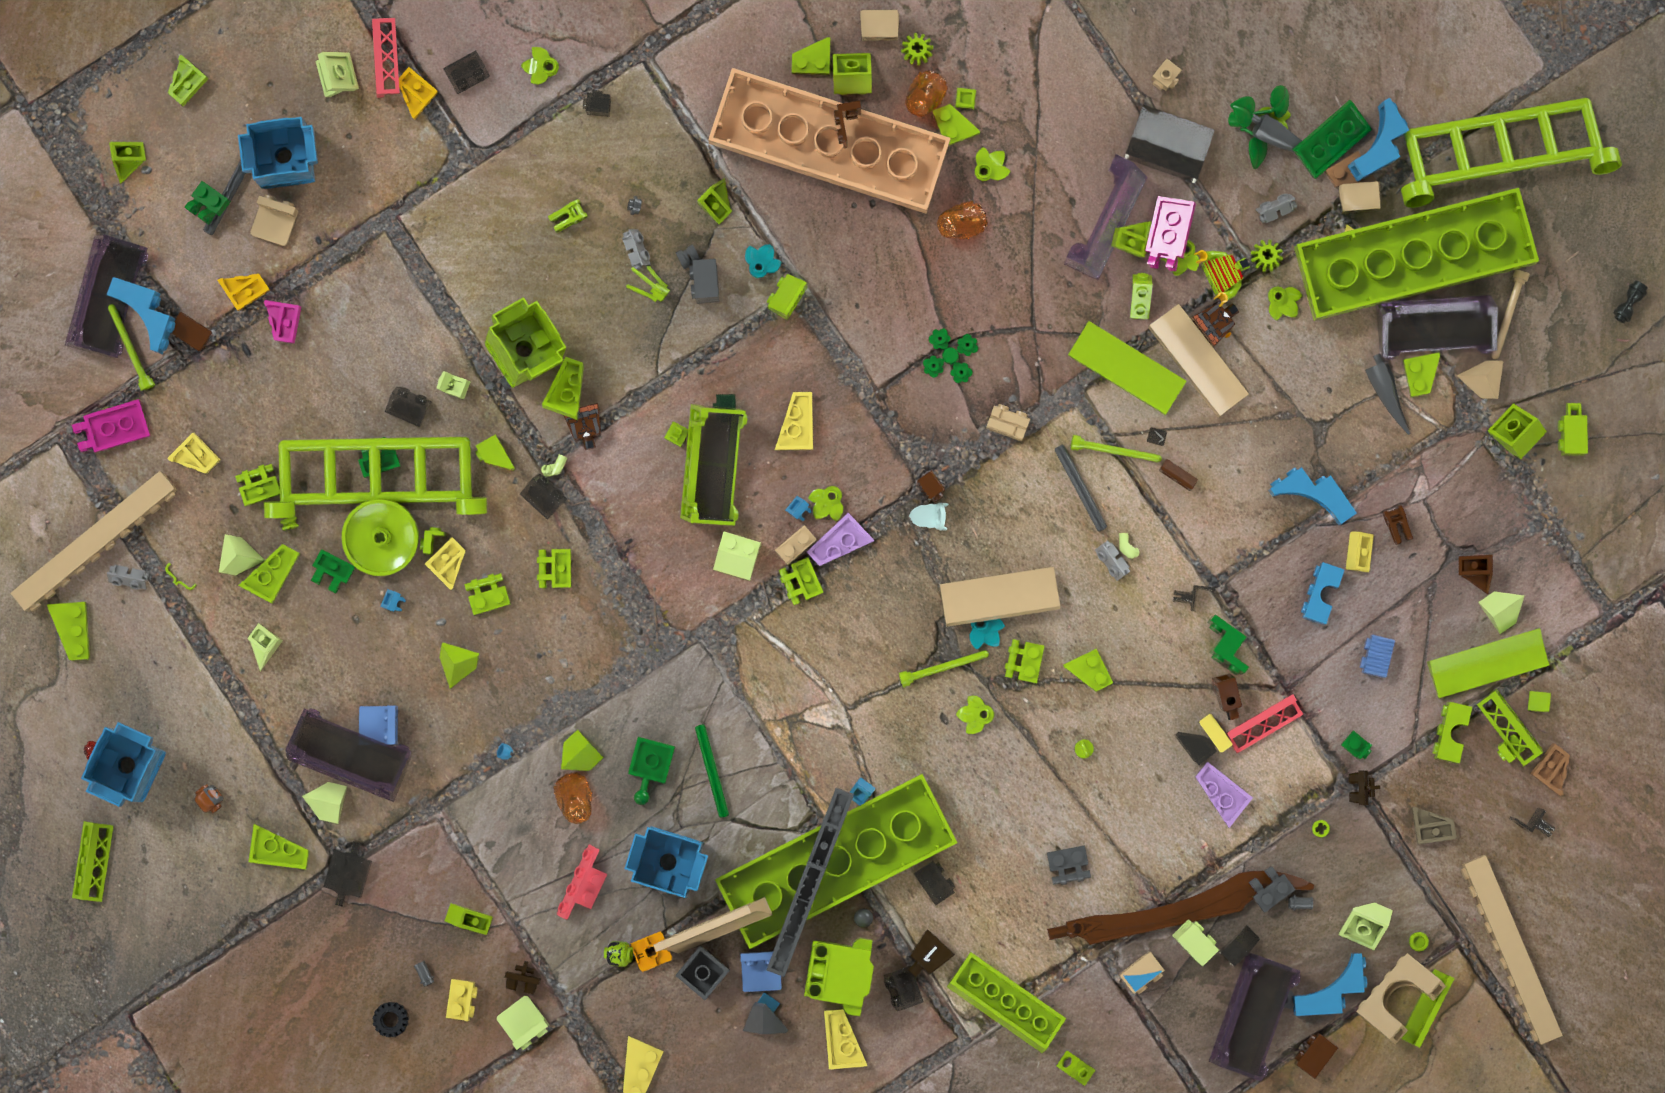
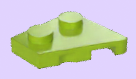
M180 55L178 58L179 64L177 70L174 71L173 82L170 84L168 94L184 107L208 78L185 57Z
M1147 221L1115 228L1111 246L1137 257H1145L1152 222Z
M1440 352L1403 360L1410 398L1430 394Z

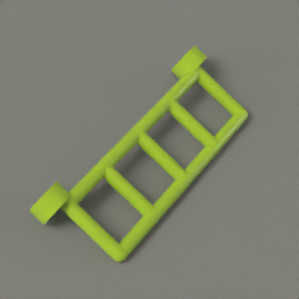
M1581 98L1409 129L1404 134L1415 181L1402 187L1401 193L1406 207L1417 208L1425 206L1434 200L1432 186L1583 159H1589L1593 174L1603 175L1618 170L1622 166V161L1618 148H1603L1591 100ZM1581 110L1591 146L1558 152L1549 116ZM1538 118L1547 154L1514 160L1505 123ZM1494 126L1503 162L1470 168L1461 131ZM1450 133L1459 170L1426 175L1417 139Z
M468 437L282 440L278 445L280 501L264 502V518L295 517V505L362 504L374 499H387L396 503L456 502V514L474 515L487 513V498L472 497L471 446ZM459 448L460 490L427 491L425 449ZM414 449L415 491L382 492L380 450ZM369 450L370 492L337 493L335 451ZM290 451H324L325 493H291Z

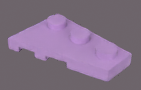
M847 513L806 553L819 566H822L875 540Z
M1206 762L1195 776L1227 827L1230 828L1253 797L1209 762Z

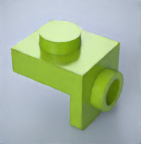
M430 527V531L425 530L424 539L421 538L420 550H423V554L433 555L434 536H446L445 532H441V528Z
M1516 734L1508 737L1511 742L1519 743V738ZM1505 741L1498 745L1499 751L1497 753L1503 761L1507 760L1510 763L1516 759L1515 754ZM1521 747L1520 753L1525 750V747Z

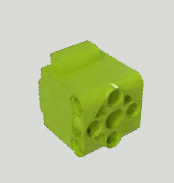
M523 297L492 315L494 325L489 327L484 343L512 388L528 379L530 381L563 362L562 358L566 346L538 301L528 305ZM521 345L527 346L531 354L527 357H522L517 354L516 348Z
M858 938L853 942L852 946L813 940L804 996L815 1000L843 1004L847 1014L860 1016L863 999L870 993L874 968L870 961L872 939Z

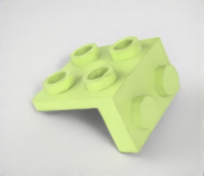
M523 996L497 1016V1021L514 1042L512 1044L516 1050L520 1047L524 1050L532 1044L530 1040L533 1037L537 1036L540 1038L548 1032L546 1028L549 1026V1023L528 996Z

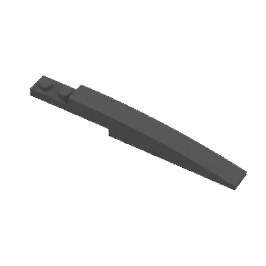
M835 788L766 969L769 972L785 977L853 799V793Z

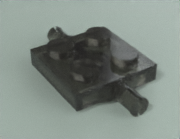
M353 841L351 852H341L338 850L333 852L323 887L338 893L335 905L343 907L345 896L362 897L372 860L358 855L361 845L359 842Z

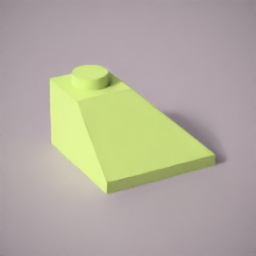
M1377 903L1355 907L1341 928L1339 935L1375 950L1389 926L1393 910Z

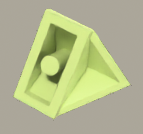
M225 534L219 567L220 573L238 575L266 561L243 538Z
M1494 591L1478 603L1499 634L1516 624L1524 595Z
M258 623L247 639L251 643L260 672L283 640Z
M327 782L302 797L319 820L339 824L347 786Z

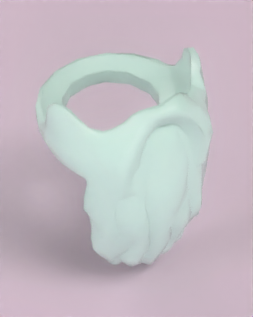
M948 503L920 505L911 511L909 517L919 527L936 528L940 531L947 530L944 525L946 520L945 507L948 506Z

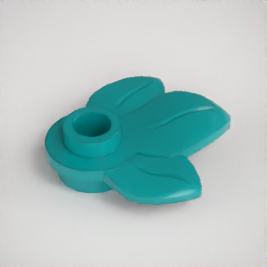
M771 244L763 245L758 250L752 246L746 249L745 261L750 265L749 272L753 277L762 278L767 273H775L779 270L782 262L774 259V248ZM760 266L762 269L757 270L755 267Z
M1001 619L984 621L982 627H979L977 622L971 623L972 631L969 635L971 644L975 649H979L983 643L998 647L1000 642L998 631L1005 627Z

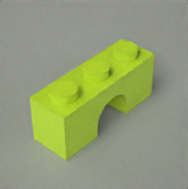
M1447 702L1446 705H1443L1441 710L1443 721L1437 728V735H1439L1438 743H1434L1432 751L1435 754L1434 759L1456 764L1460 763L1464 744L1456 743L1452 739L1451 730L1455 725L1468 726L1472 711L1471 706L1454 702Z

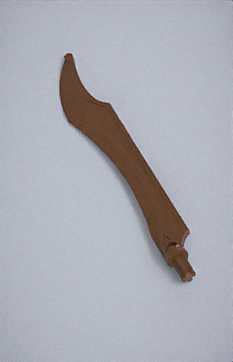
M1264 871L1238 873L1207 891L1165 906L1131 913L1094 915L1066 921V925L1047 929L1049 940L1067 936L1069 939L1081 937L1091 945L1181 925L1188 919L1194 922L1240 912L1246 904L1253 900L1252 896L1257 894L1249 884L1252 879L1257 878L1263 888L1272 881ZM1277 872L1278 876L1284 874L1296 890L1314 889L1313 883L1290 874Z

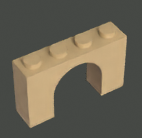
M1408 953L1397 961L1394 969L1384 976V980L1380 985L1373 988L1371 995L1367 1000L1360 1003L1356 1011L1394 1045L1397 1044L1408 1030L1388 1011V1000L1391 994L1402 986H1413L1434 1001L1446 987L1438 977Z

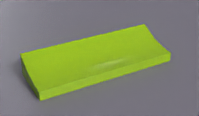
M1088 321L1068 354L1072 359L1164 415L1167 414L1187 382Z
M1540 628L1427 661L1438 698L1549 666Z
M972 952L969 953L947 985V988L1041 1053L1048 1048L1066 1020L1064 1016Z

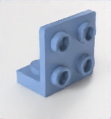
M360 706L359 744L398 745V706Z
M773 951L740 954L744 992L781 990V976L766 970Z

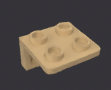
M265 195V197L259 196L257 200L259 209L251 229V235L286 246L298 210L294 207L293 203L288 201L280 203L276 201L275 197Z

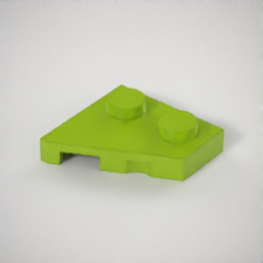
M830 37L792 53V74L830 75Z
M951 104L932 110L941 135L950 138L949 146L980 134L979 129Z
M1097 649L1063 664L1065 669L1074 674L1095 692L1113 684Z

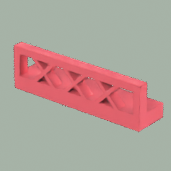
M395 18L372 19L376 96L380 98L386 94H400ZM380 23H391L392 30L387 36L380 30ZM386 40L393 45V49L388 54L381 48V45ZM387 59L394 63V68L389 73L382 65ZM388 77L395 82V89L384 90V82Z
M1292 694L1225 733L1232 742L1235 752H1241L1302 716L1303 713L1296 703L1295 696ZM1292 704L1297 714L1292 717L1284 716L1285 708ZM1272 715L1280 717L1279 723L1275 727L1267 725L1268 718ZM1255 725L1263 726L1262 734L1258 737L1250 735L1251 729ZM1238 735L1247 736L1245 744L1238 748L1233 738ZM1249 737L1255 738V739L1251 740L1250 742H1248V741H1249Z

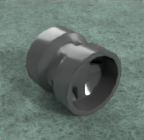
M693 244L687 246V249L684 251L679 250L675 252L683 269L688 268L693 263V260H700Z

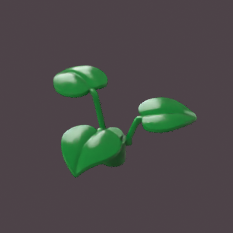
M1279 85L1273 89L1270 97L1272 108L1269 110L1254 112L1255 102L1250 96L1241 97L1231 103L1230 106L1234 112H1231L1229 115V125L1231 127H1240L1241 131H1245L1253 136V131L1247 129L1252 122L1253 114L1260 115L1274 112L1277 118L1284 116L1289 107V94L1286 86ZM1254 137L1250 139L1248 149L1252 167L1257 169L1267 155L1268 146L1266 142Z

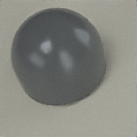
M859 909L854 915V921L857 926L866 928L872 924L873 914L868 909Z

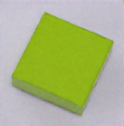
M957 88L955 108L974 110L976 90Z

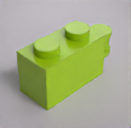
M1566 403V415L1558 420V432H1561V439L1558 440V450L1561 451V456L1588 454L1587 415H1582L1581 403ZM1571 411H1576V415H1571Z

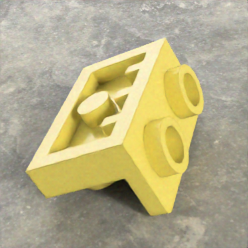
M451 979L446 1018L470 1021V1017L473 1018L475 1006H472V1000L476 998L478 987H475V982Z

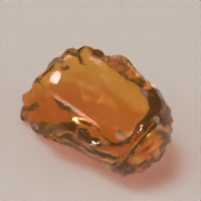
M930 70L923 73L919 72L915 79H913L905 99L908 112L912 115L923 117L942 104L941 102L948 90L946 79L939 75V73Z
M966 201L945 210L938 217L937 221L938 230L943 237L959 238V240L979 235V233L984 232V228L988 224L986 212L982 209L981 205L973 201Z
M578 772L567 773L556 781V786H553V793L565 819L570 823L580 824L590 818L593 791L589 788V783L585 776H581Z

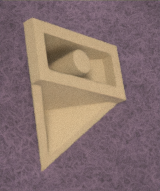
M1484 361L1457 376L1480 398L1498 399L1503 361Z

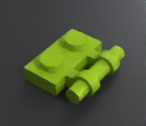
M263 464L258 466L257 469L242 471V474L235 476L237 483L245 481L246 486L239 488L244 506L280 495L277 477L272 476L268 478L267 473L274 471L272 464L266 466ZM261 475L262 480L252 483L251 478Z
M551 549L552 557H546V550H539V557H537V563H539V574H537L539 588H546V581L552 580V588H571V549ZM546 563H552V574H546Z
M809 557L791 564L794 572L788 574L786 567L779 570L780 580L785 584L788 591L787 596L791 599L793 605L801 603L798 597L800 594H803L805 599L808 600L824 593ZM794 578H797L800 588L796 590L791 581Z
M501 573L496 575L490 574L488 577L480 580L476 578L471 580L470 583L464 584L466 591L474 589L475 595L468 597L473 615L511 605L506 586L498 588L496 583L503 581ZM491 585L492 590L481 593L480 587Z
M1012 639V644L1008 649V652H1010L1008 663L1005 664L1004 668L1006 669L1005 677L1012 678L1013 672L1016 671L1019 672L1018 680L1037 684L1044 645L1025 642L1024 649L1019 648L1020 640ZM1017 654L1023 655L1021 666L1015 665Z

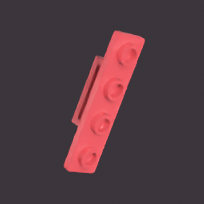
M590 844L584 850L582 860L574 871L572 882L567 886L566 895L558 906L557 915L567 920L575 903L592 909L607 876L606 873L592 867L599 849Z

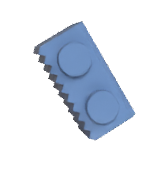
M1370 635V638H1366L1364 649L1367 650L1366 656H1362L1360 661L1362 673L1386 678L1395 640L1376 635Z

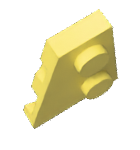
M192 433L167 458L169 461L196 469L205 474L220 461L216 454L195 433Z
M451 537L425 565L452 590L466 550Z

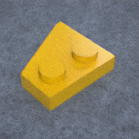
M410 67L399 77V88L410 114L415 120L437 95L438 91Z
M260 274L235 276L234 278L226 279L220 278L217 280L237 311H240L270 291Z

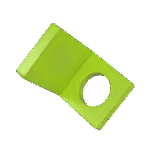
M1069 1051L1064 1053L1056 1067L1084 1086L1095 1072L1094 1068ZM1071 1058V1064L1068 1067H1064L1066 1059Z

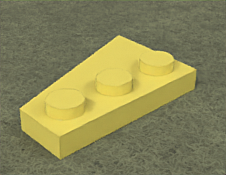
M793 392L775 450H813L812 392Z
M628 1036L623 1093H646L664 1051Z

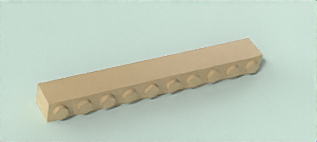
M159 471L14 589L11 595L24 611L33 612L41 606L40 602L45 598L48 600L56 594L55 590L60 586L64 587L70 583V578L73 575L81 574L86 569L85 566L89 562L94 563L101 557L100 553L105 549L108 551L116 545L115 541L117 539L126 537L130 534V529L133 526H139L146 520L144 517L149 513L154 514L161 508L160 504L173 499L177 491L176 487L163 472Z
M1486 855L1463 863L1461 873L1464 879H1468L1470 887H1468L1470 894L1473 898L1476 897L1478 902L1476 908L1480 916L1483 915L1485 918L1484 927L1487 933H1491L1493 941H1491L1492 946L1496 952L1499 951L1501 956L1499 962L1503 970L1506 969L1508 972L1507 981L1510 987H1514L1516 995H1514L1515 1000L1519 1006L1522 1005L1524 1010L1522 1016L1526 1024H1530L1532 1029L1530 1035L1533 1041H1537L1538 1044L1542 1045L1563 1036Z

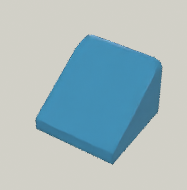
M859 778L850 793L854 794L852 800L859 806L866 803L874 792L875 787L863 778Z
M765 992L757 1002L766 1004L773 1013L780 1004Z

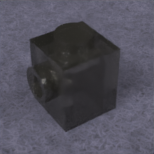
M593 90L592 93L587 92V98L583 99V109H586V114L610 117L611 95L603 94L604 92L600 90Z

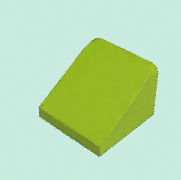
M1529 691L1527 710L1549 712L1551 693Z

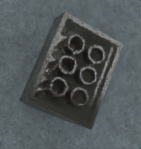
M1143 104L1124 158L1196 183L1215 130Z

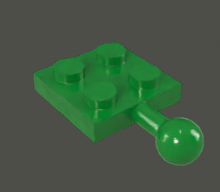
M641 737L637 738L628 774L643 778L640 790L634 795V801L638 805H645L649 801L647 790L650 780L666 784L675 746Z

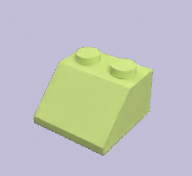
M723 532L713 570L750 581L761 542Z

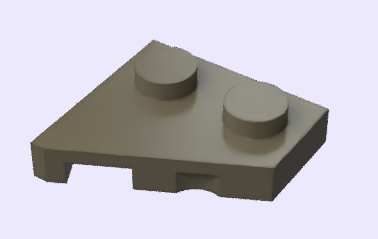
M1412 807L1417 844L1457 839L1454 819Z

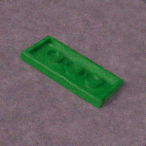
M1348 100L1292 150L1310 175L1316 179L1366 136L1372 128L1355 104Z

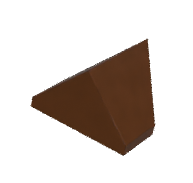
M1493 555L1459 556V576L1471 582L1487 595L1489 594L1493 576Z

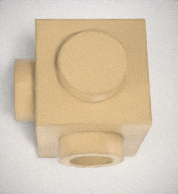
M1166 59L1152 76L1153 85L1159 90L1164 89L1167 91L1169 87L1173 89L1179 81L1177 77L1182 70Z

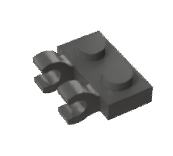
M1271 866L1264 871L1272 881L1265 888H1263L1257 878L1249 882L1257 893L1252 897L1264 913L1296 890L1284 874L1278 876Z

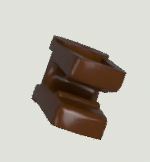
M1402 505L1397 506L1394 510L1382 512L1395 545L1402 543L1397 529L1398 523L1401 526L1405 539L1407 541L1413 539Z

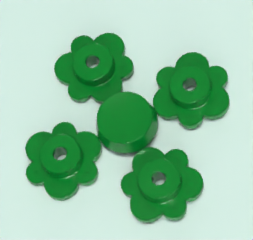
M946 329L933 330V335L929 336V342L933 344L934 349L940 347L945 350L942 353V359L931 356L930 359L927 358L923 361L924 372L932 378H936L939 373L944 371L942 367L944 362L954 364L953 370L950 372L951 376H954V382H968V377L973 373L972 369L968 368L967 363L961 364L957 361L959 353L970 356L971 353L978 351L977 339L972 338L969 334H965L963 338L958 339L956 350L953 347H948L951 337Z

